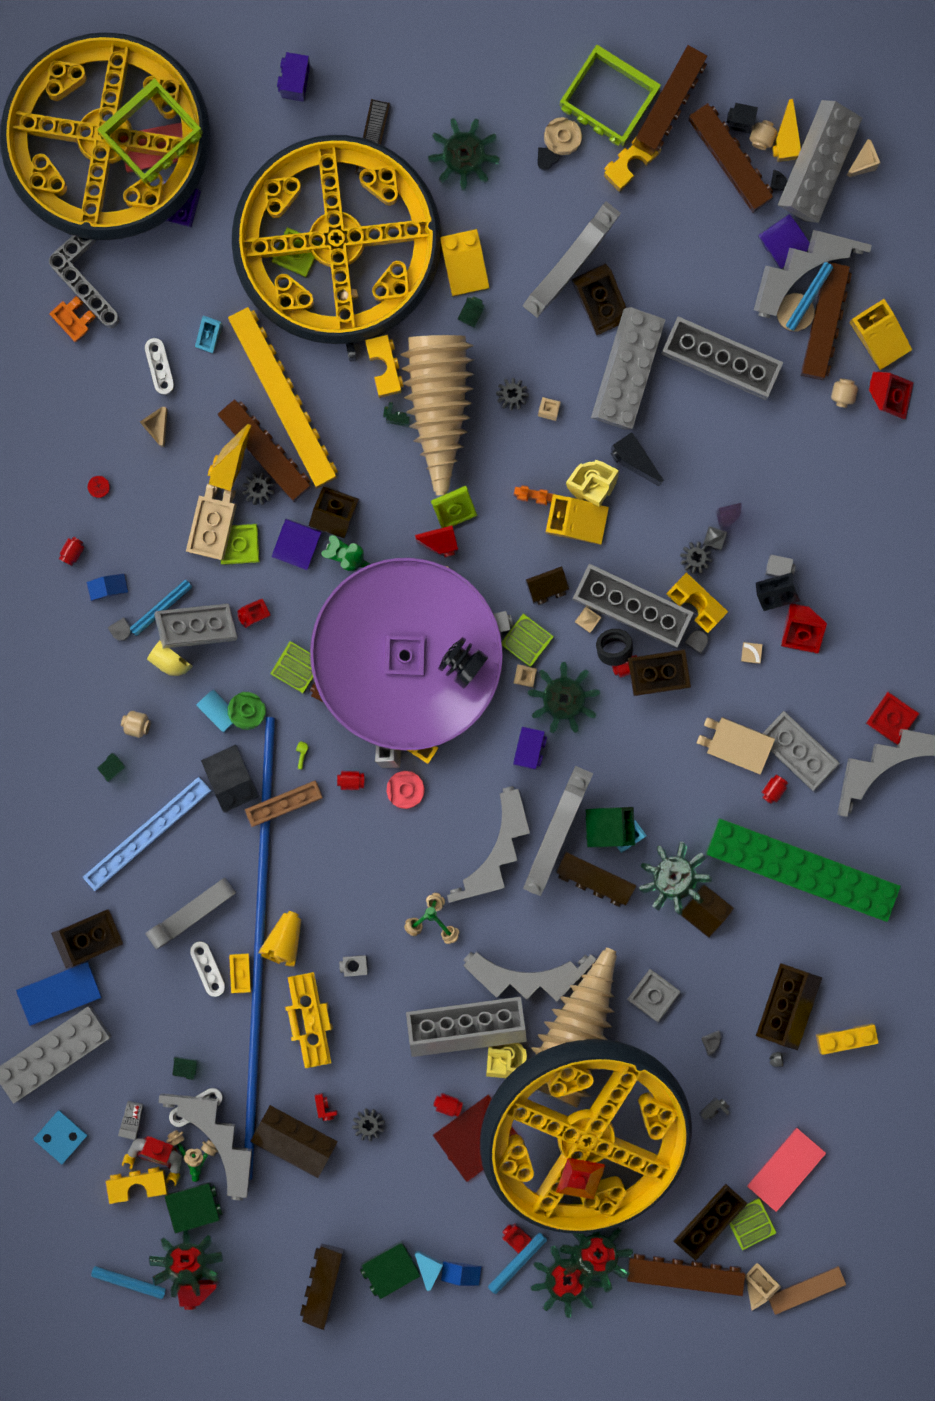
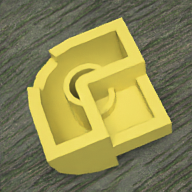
M598 460L587 462L576 467L567 480L566 485L568 490L577 499L587 500L600 507L606 496H610L618 479L619 470Z
M160 640L147 657L149 662L170 676L183 675L193 667L170 648L163 649Z
M520 1043L488 1047L486 1077L506 1079L517 1067L526 1061V1049Z

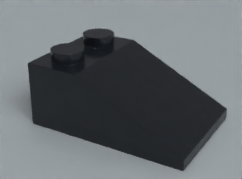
M632 432L612 445V453L610 454L616 463L620 462L622 466L657 486L663 483V478Z
M236 745L201 760L223 813L260 797Z

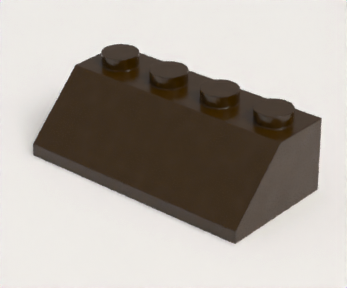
M565 852L556 871L559 874V879L567 883L569 880L576 882V887L584 891L589 888L594 891L593 895L601 899L606 896L611 899L610 903L621 907L622 904L627 905L637 886Z
M780 963L756 1036L798 1051L823 977Z
M269 1105L250 1142L308 1174L319 1178L338 1141Z
M725 1183L673 1242L696 1261L748 1203Z
M322 1243L320 1248H316L314 1259L317 1260L316 1267H311L309 1278H312L311 1286L307 1285L304 1296L308 1297L306 1305L302 1304L300 1316H303L302 1322L324 1330L344 1249Z

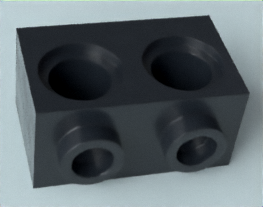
M735 103L734 108L730 107L726 123H729V129L751 134L758 107Z
M792 572L756 582V593L763 611L800 601L799 587Z

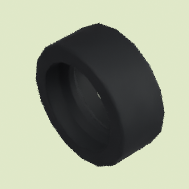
M609 629L601 633L597 638V654L604 664L618 666L626 663L628 658L632 657V639L626 631ZM613 641H620L626 644L624 650L618 653H608L603 649L605 645Z

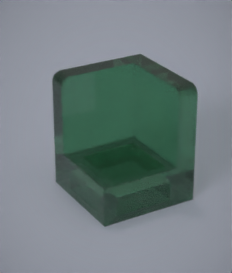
M111 753L97 767L109 783L127 768L115 753Z
M175 1056L173 1059L172 1075L194 1080L198 1059Z

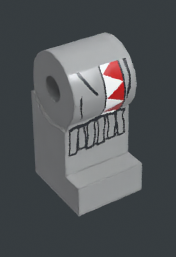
M132 1101L127 1102L118 1136L133 1140L137 1139L143 1104Z

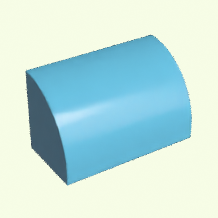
M215 690L209 692L196 704L223 733L233 725L227 712L228 703Z

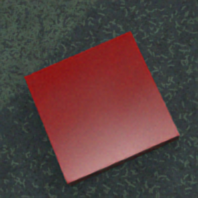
M887 692L866 724L898 745L902 735L901 733L899 736L900 729L909 730L920 713Z

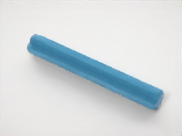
M824 262L787 322V328L794 331L833 269V266L828 262Z
M184 580L130 627L132 633L136 636L139 635L156 620L154 615L156 611L167 610L192 588L189 581Z
M538 1233L488 1285L491 1292L497 1294L547 1241V1238L542 1233Z
M95 1266L91 1273V1276L160 1299H163L166 1293L165 1288Z

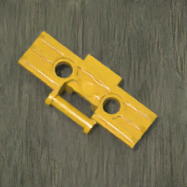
M314 972L287 977L293 1004L285 1007V1010L288 1011L293 1036L291 1041L300 1040L305 1068L332 1063L326 1031L333 1029L327 1012L329 1005L328 1002L320 1004ZM302 996H309L311 998L310 1006L305 1007L300 1003ZM295 1009L302 1010L306 1034L300 1035ZM310 1034H316L319 1037L317 1044L311 1045L308 1042Z

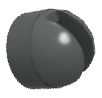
M775 1052L770 1055L769 1063L773 1067L784 1066L782 1052Z

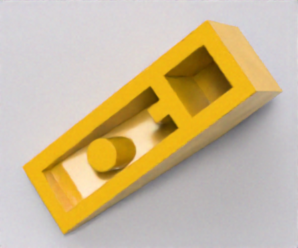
M789 99L775 146H772L773 157H777V162L796 160L801 151L793 99Z

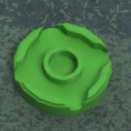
M241 692L230 700L227 712L230 721L236 727L251 730L263 722L266 708L257 695L251 692Z

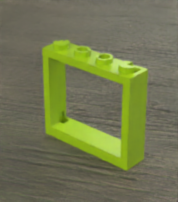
M596 45L564 94L559 106L562 107L561 110L568 115L573 114L578 117L577 120L581 124L592 126L593 131L597 134L608 136L610 138L609 141L613 144L624 146L659 92L661 85L604 48ZM596 58L650 92L623 136H620L568 103Z
M155 78L97 129L99 135L145 184L153 182L159 176L158 173L162 169H168L173 163L172 160L177 156L181 157L191 143H197L202 137V130ZM158 93L190 127L192 132L144 174L110 135Z

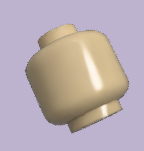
M763 120V122L755 123L749 138L753 147L760 150L772 147L777 135V130L773 127L774 124L772 122Z
M840 378V381L834 383L831 399L837 402L836 406L847 408L848 404L855 403L858 386L855 385V381Z
M130 711L127 716H123L121 726L126 735L141 738L149 732L151 721L148 720L146 714Z

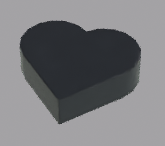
M538 147V167L543 171H547L551 168L552 164L558 162L560 155L555 154L548 148Z

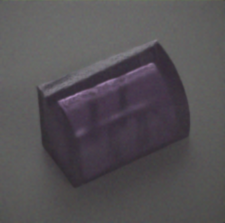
M741 503L717 509L716 516L720 530L729 528L739 518L742 508Z

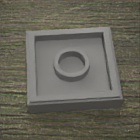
M649 969L627 1000L656 1022H659L681 991Z

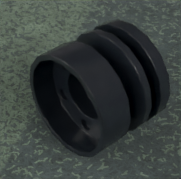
M461 637L444 654L438 669L442 672L448 665L450 668L445 675L449 676L454 671L457 672L454 682L464 689L482 668L488 656L479 649L471 655L469 651L472 644L469 643L465 649L462 648L466 639Z

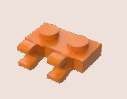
M77 296L68 304L62 301L49 313L74 342H77L90 330L86 325L96 318L90 310L81 318L73 312L83 304Z
M521 485V488L515 487L514 496L517 497V500L528 502V499L536 500V504L540 505L551 503L553 494L547 493L548 490L540 489V491L531 490L529 486Z

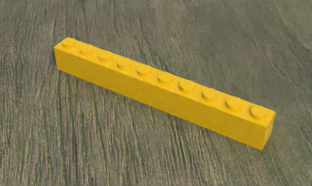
M247 307L229 316L228 319L316 489L336 479L335 473L338 471L334 463H329L326 457L329 456V453L324 445L320 446L318 442L320 436L316 428L311 429L309 425L311 419L307 411L303 413L300 406L303 403L298 394L294 396L291 390L294 386L290 378L285 379L282 373L285 369L281 361L277 362L273 355L276 354V351L272 344H267L265 338L268 336L264 328L258 327L256 321L259 319L255 311H250Z

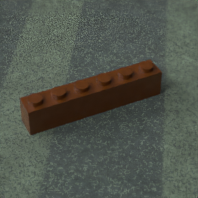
M687 45L634 140L633 146L651 156L655 150L660 151L664 144V141L661 139L664 135L668 136L673 127L670 125L672 119L677 120L682 111L679 109L681 103L685 105L690 97V94L687 92L690 88L694 89L699 80L696 78L698 72L702 74L707 66V63H705L707 55Z
M707 103L689 115L688 121L749 209L754 213L772 200L773 191L768 184L765 185L761 180L762 175L760 171L752 167L750 164L752 161L748 154H743L739 147L741 145L735 137H731L728 125L724 121H720L716 108L714 106L711 107Z
M832 262L828 263L833 266V269L819 291L800 375L822 381L830 373L831 365H828L829 357L833 358L834 355L833 339L838 337L839 328H836L838 320L841 321L844 311L841 309V304L846 301L848 291H845L846 283H850L852 273L849 272V266Z
M234 399L217 415L235 436L247 424L251 425L246 445L247 450L289 498L295 502L311 488L308 484L311 480L304 472L300 474L296 470L298 466L291 458L287 460L283 455L286 452L279 444L276 446L271 441L273 437L266 429L262 431L259 428L261 423L254 415L250 417L246 413L248 408L242 401L237 402Z
M634 1253V1256H629L627 1282L743 1296L745 1272L741 1270V1267L730 1266L727 1269L722 1268L721 1264L711 1263L710 1266H704L703 1262L691 1261V1264L684 1263V1260L672 1258V1261H665V1258L661 1256H653V1259L645 1258L644 1254Z

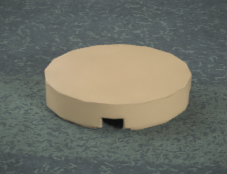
M564 117L550 121L544 132L546 146L549 150L559 155H569L575 152L582 140V133L578 124Z
M792 293L786 295L779 306L776 315L777 320L788 331H793L787 328L786 324L804 295ZM813 303L810 304L794 332L801 331L811 324L815 311Z

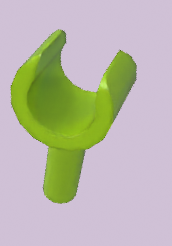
M302 741L298 743L296 751L301 753L298 769L303 768L304 757L308 750V744Z

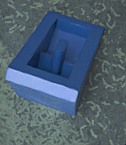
M124 574L103 576L87 582L91 601L128 593Z
M443 1261L441 1281L459 1286H479L482 1266Z

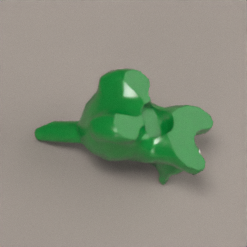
M334 535L329 536L330 543L327 545L326 550H323L321 553L324 558L340 562V566L347 571H355L359 567L363 568L370 565V563L364 560V550L361 546L354 543L347 545Z

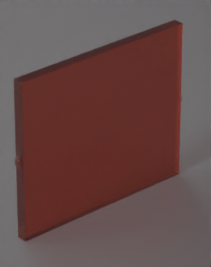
M489 1094L433 1134L435 1140L448 1156V1160H451L466 1182L484 1170L480 1154V1134L486 1110L492 1099ZM512 1126L510 1129L509 1137L511 1135L517 1134Z

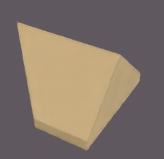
M868 139L847 176L852 177L876 171L880 160L871 140Z
M166 407L159 408L140 421L160 447H165L168 410Z
M758 1263L745 1275L752 1311L767 1302L781 1288L779 1283Z

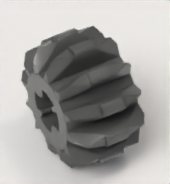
M512 378L511 384H509L508 380L505 379L504 384L506 387L502 384L498 385L502 391H497L496 395L503 397H500L497 401L498 403L505 401L502 406L504 409L509 404L510 411H513V405H516V408L519 410L521 408L519 402L525 405L526 401L523 398L529 396L528 393H522L527 390V386L520 388L522 385L521 380L515 384V378ZM516 391L518 396L509 398V393L507 392Z
M253 473L254 480H251L250 477L246 478L249 484L243 483L242 486L248 488V490H244L242 493L243 495L250 494L246 498L248 502L254 498L253 505H256L258 500H260L261 505H264L263 498L270 501L271 499L267 494L274 495L275 493L273 490H269V488L274 487V483L267 484L271 478L268 476L263 480L264 473L260 474L259 479H257L256 473ZM258 484L260 485V487H264V489H261L260 494H258L257 491H253L254 489H256V485Z
M690 542V549L685 546L683 547L687 554H680L681 558H686L680 564H688L685 567V571L692 567V574H695L696 568H698L700 574L703 573L701 566L708 569L709 566L705 562H712L711 558H706L712 552L708 551L705 553L704 550L707 548V545H704L701 549L700 542H697L696 548ZM693 553H695L697 556H701V558L698 560L700 561L699 563H697L695 560L692 561L691 557L694 556Z
M365 1108V1115L360 1111L357 1112L361 1119L353 1118V1121L359 1124L353 1125L352 1129H359L355 1135L359 1136L362 1133L361 1140L363 1141L366 1135H368L369 1141H372V1134L378 1139L380 1136L376 1131H384L378 1125L385 1124V1121H378L382 1115L380 1113L375 1117V1109L371 1111L370 1115L368 1114V1109ZM366 1120L374 1124V1127L371 1126L370 1130L363 1126Z

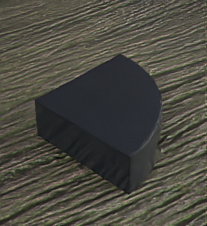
M773 170L770 187L772 190L783 192L788 181L781 172Z
M347 343L346 348L349 361L357 360L354 344Z

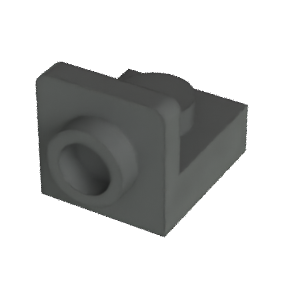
M715 1097L699 1114L705 1120L708 1118L711 1120L718 1114L717 1109L719 1107L729 1115L730 1112L727 1109L730 1106L722 1098L718 1100Z

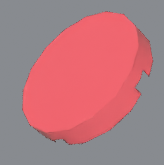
M401 771L390 778L387 783L386 792L388 799L393 805L409 809L421 802L425 788L423 781L417 774L411 771Z

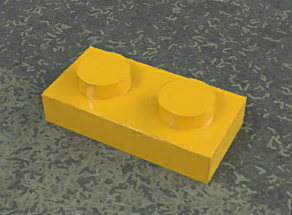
M249 953L230 954L231 993L251 992Z

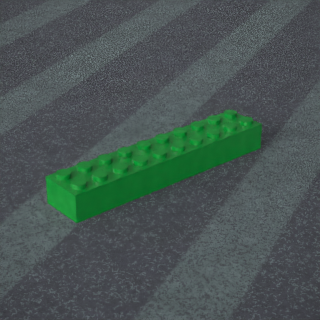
M720 818L717 820L705 855L884 922L889 920L901 887L900 885Z

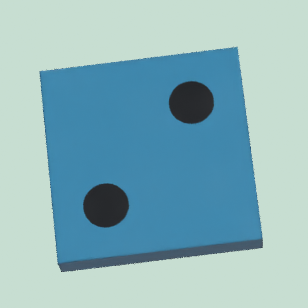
M58 1110L33 1140L62 1165L88 1135L64 1113Z

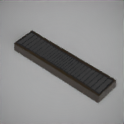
M371 99L363 134L364 139L381 145L390 103ZM356 166L355 174L360 175L361 171L366 168Z

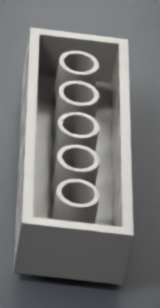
M821 101L778 206L803 221L819 223L862 117L836 101Z
M632 307L623 310L591 416L592 419L624 430L633 429L666 319Z
M677 317L661 353L663 356L764 400H767L783 362L681 317Z
M591 564L588 565L572 599L674 648L678 647L694 613Z
M521 997L406 1012L412 1057L527 1042Z
M90 1005L1 1065L0 1085L14 1104L109 1040L112 1036Z

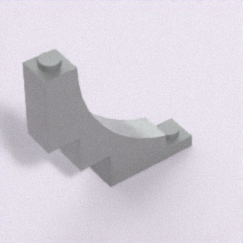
M606 201L561 260L529 295L523 307L538 318L559 296L566 284L597 249L621 213Z
M813 230L808 252L789 248L784 270L765 266L754 310L758 311L759 316L770 318V315L776 316L784 296L803 274L824 262L849 258L851 250L854 253L863 255L864 251L870 252L872 245Z
M900 729L899 736L901 733L902 735L897 748L874 744L871 762L848 758L837 815L848 817V813H851L853 808V802H850L851 798L861 800L872 782L888 768L910 758L935 756V735Z
M575 766L523 889L541 896L593 773Z
M514 786L502 789L503 793H500L502 820L499 836L492 852L474 873L463 880L464 891L461 888L450 890V894L447 895L449 903L505 888L499 865L517 861L512 838L530 833L519 789L514 790Z
M476 951L474 954L470 952L463 959L466 962L463 966L496 998L511 984L526 1000L541 986L557 1002L571 988L570 985H573L596 959L591 954L589 956L585 954L577 962L579 964L578 967L571 961H568L561 966L545 971L519 972L500 967L485 959Z
M161 1093L159 1095V1103H163V1107L174 1108L175 1105H178L177 1116L196 1125L215 1145L226 1171L227 1196H232L231 1199L233 1200L247 1198L252 1149L233 1147L236 1124L217 1122L219 1099Z

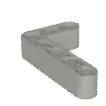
M73 235L50 256L49 264L104 326L114 328L119 323V316L116 311L73 266V263L93 246L96 240L83 241L82 238ZM77 246L78 249L76 253L70 254L68 253L69 247ZM56 259H63V264L61 266H54V261ZM70 272L76 273V278L72 281L67 280V275ZM83 286L89 287V292L85 295L79 293ZM96 300L102 301V305L98 309L92 307L93 302ZM108 314L115 316L114 321L111 323L105 321V317Z
M223 878L164 922L150 929L145 935L157 950L228 900L236 892L227 879Z

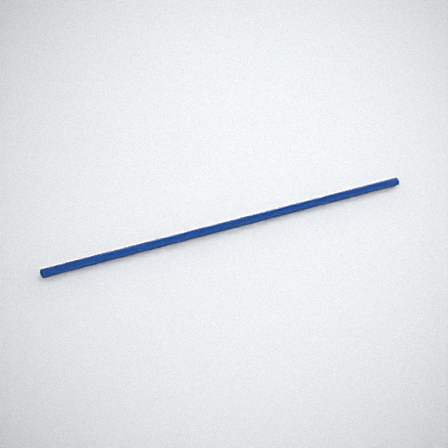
M266 717L262 802L271 799L274 717ZM270 820L260 824L244 1148L252 1149L249 1180L253 1178L254 1144L250 1141L255 1133L263 957L258 952L264 943Z

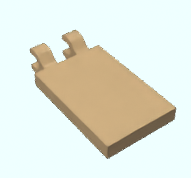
M207 484L205 496H199L186 552L224 561L237 506L232 503L236 491L232 489L231 491L224 490L223 500L220 501L214 499L218 487Z
M707 717L704 726L715 729L716 732L713 739L699 735L697 744L709 747L708 754L761 775L775 738L721 717L720 722Z

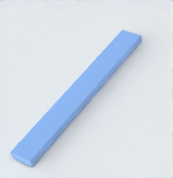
M200 777L195 779L83 876L84 880L94 891H97L211 792V789Z

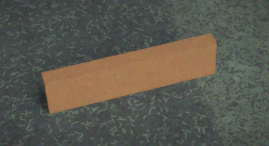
M316 780L246 808L244 811L251 827H254L323 797Z
M837 1266L776 1292L769 1299V1302L776 1315L843 1287L846 1283Z

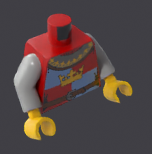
M147 1136L133 1141L128 1154L124 1155L122 1166L124 1163L130 1164L129 1169H132L135 1157L170 1169L171 1172L166 1179V1183L173 1180L174 1186H176L180 1179L179 1171L182 1156L177 1153L178 1151L173 1145Z

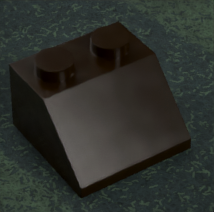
M323 486L313 508L308 526L345 539L359 499Z
M562 566L528 578L525 581L533 604L542 605L549 602L548 598L555 596L557 599L567 595L566 591H569Z
M702 884L679 915L709 938L726 920L734 908L705 884Z

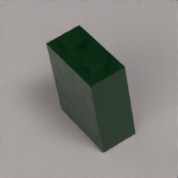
M634 807L585 809L587 848L635 845Z
M206 1182L168 1193L164 1196L174 1233L220 1221V1216L223 1215L221 1205L217 1204L215 1197L218 1196L215 1185L211 1186V1182Z
M402 1240L361 1263L362 1269H360L364 1279H369L372 1284L369 1286L374 1296L378 1295L379 1299L384 1298L421 1276Z

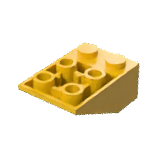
M885 299L860 313L849 322L879 370L912 351L898 320Z
M553 494L545 534L601 545L609 507L602 505L599 507L591 502Z

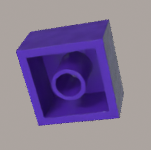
M286 52L285 58L282 57L280 64L282 76L278 77L277 82L278 92L281 93L282 98L304 102L311 65L309 56Z
M521 727L513 765L536 770L537 766H541L543 755H540V750L545 748L547 741L544 731Z

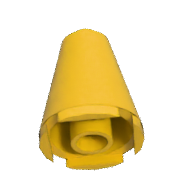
M292 911L283 913L258 952L262 957L278 964L286 962L285 966H295L301 919L298 918L299 914Z

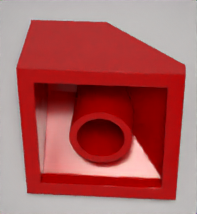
M873 372L869 391L879 410L898 418L906 419L914 382L892 373Z
M452 525L415 535L417 543L439 556L444 555V558L454 556L455 552L458 551Z
M790 604L781 646L819 653L827 623L810 607Z
M567 1158L556 1192L594 1199L605 1164Z
M219 1279L180 1281L177 1285L179 1307H184L185 1310L196 1309V1306H199L217 1288Z

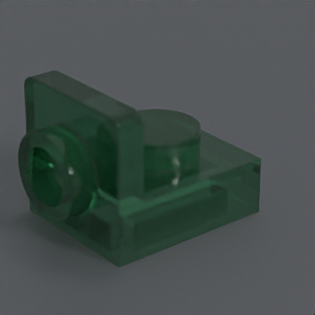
M474 296L472 298L467 297L457 320L475 328L485 308V305L482 304L483 301Z
M389 402V405L384 407L383 413L386 423L409 427L410 417L407 416V413L396 411L395 414H392L393 402Z

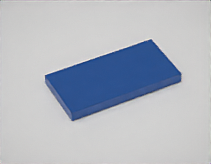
M89 962L16 990L29 1026L102 998Z

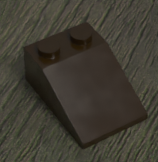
M606 263L571 279L596 335L619 326L623 310L627 307L612 270Z
M685 649L628 658L633 696L691 688Z
M109 909L51 933L65 968L73 967L123 945Z

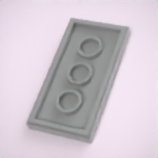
M229 604L156 611L154 614L163 649L236 641L238 638Z
M785 711L763 732V734L775 738L770 751L812 791H815L840 764Z

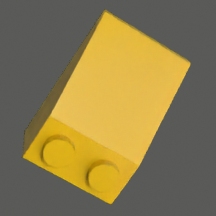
M477 229L441 237V249L452 297L489 289Z
M247 424L222 448L219 455H215L207 475L210 476V485L231 491L241 470L251 429L250 424Z

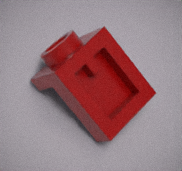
M263 598L245 605L237 611L238 619L245 628L271 616Z
M323 1093L315 1094L318 1118H323V1121L334 1119V1116L338 1115L337 1110L326 1112L325 1109L329 1108L327 1097H323Z
M516 1223L513 1226L509 1224L502 1231L504 1234L502 1239L518 1254L532 1240Z

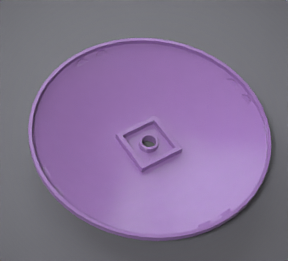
M394 558L361 568L341 582L330 594L314 624L310 645V663L313 679L322 701L334 718L348 731L366 742L394 750H420L443 744L455 738L473 725L489 705L499 682L502 667V643L496 619L489 605L468 580L457 572L432 561L416 558ZM461 637L466 639L462 648L465 649L469 643L472 644L469 651L471 655L479 649L488 656L482 668L464 689L454 682L457 672L454 671L449 676L445 675L450 668L448 665L442 672L438 669L444 654ZM402 650L408 651L410 654L409 660H401L399 653Z

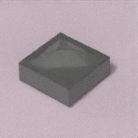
M709 526L703 545L722 550L727 532Z

